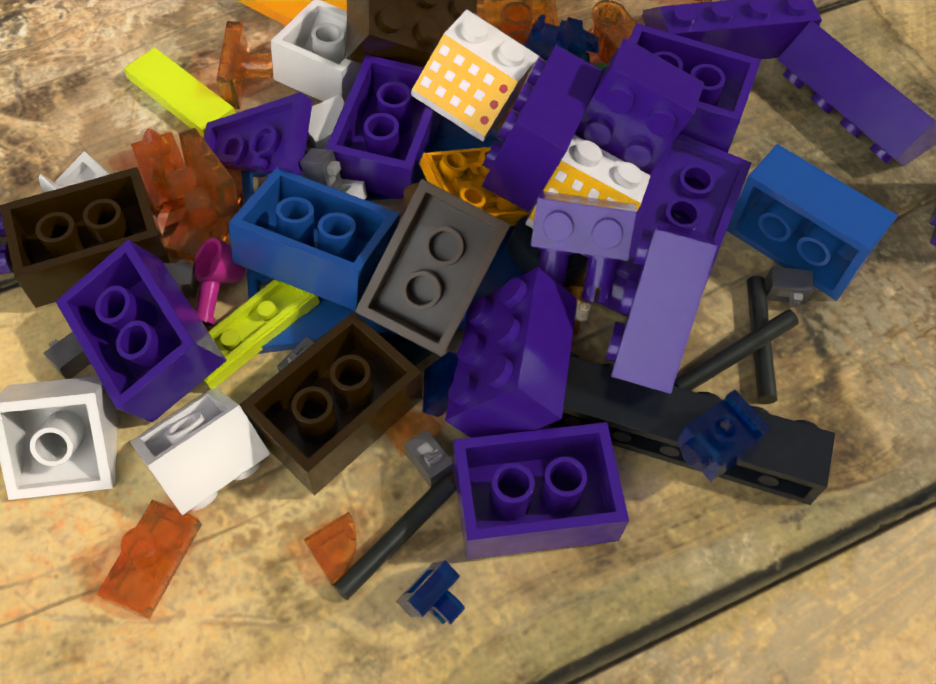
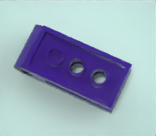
M679 134L650 173V179L642 203L636 212L628 261L622 260L617 262L612 302L598 303V294L595 303L627 316L626 313L619 312L629 276L639 277L642 266L634 264L636 250L642 230L652 231L655 220L712 235L718 246L709 272L710 275L752 162Z

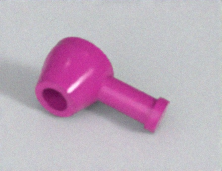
M210 238L203 243L194 262V275L201 282L195 312L203 325L214 326L215 318L213 316L220 285L239 283L246 271L245 267L233 262L231 246L216 238Z

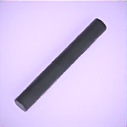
M752 276L746 281L751 331L769 321L765 279L762 276ZM772 342L753 352L758 402L762 404H771L778 400Z
M790 309L785 310L677 377L674 386L690 391L694 390L797 326L799 320L796 314Z
M442 476L333 584L334 589L348 601L456 492L455 485L448 478Z

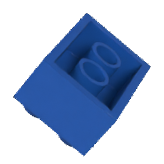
M776 144L748 175L726 231L784 268L813 271V286L837 301L864 267L898 215L798 155Z
M277 167L228 222L232 259L235 264L356 310L399 224L400 213Z

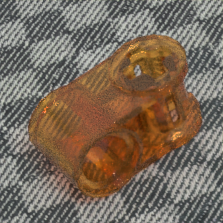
M603 0L596 3L592 9L593 27L587 33L586 42L604 63H609L623 38L629 40L636 21L619 2Z

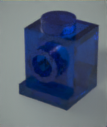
M734 389L726 395L724 400L687 424L676 443L680 446L681 454L688 465L696 471H701L712 482L754 452L771 428Z

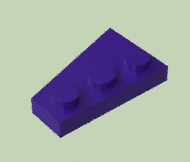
M299 92L208 122L200 159L211 167L271 174L278 167L301 176L302 168L300 161L305 155L313 101L304 93Z

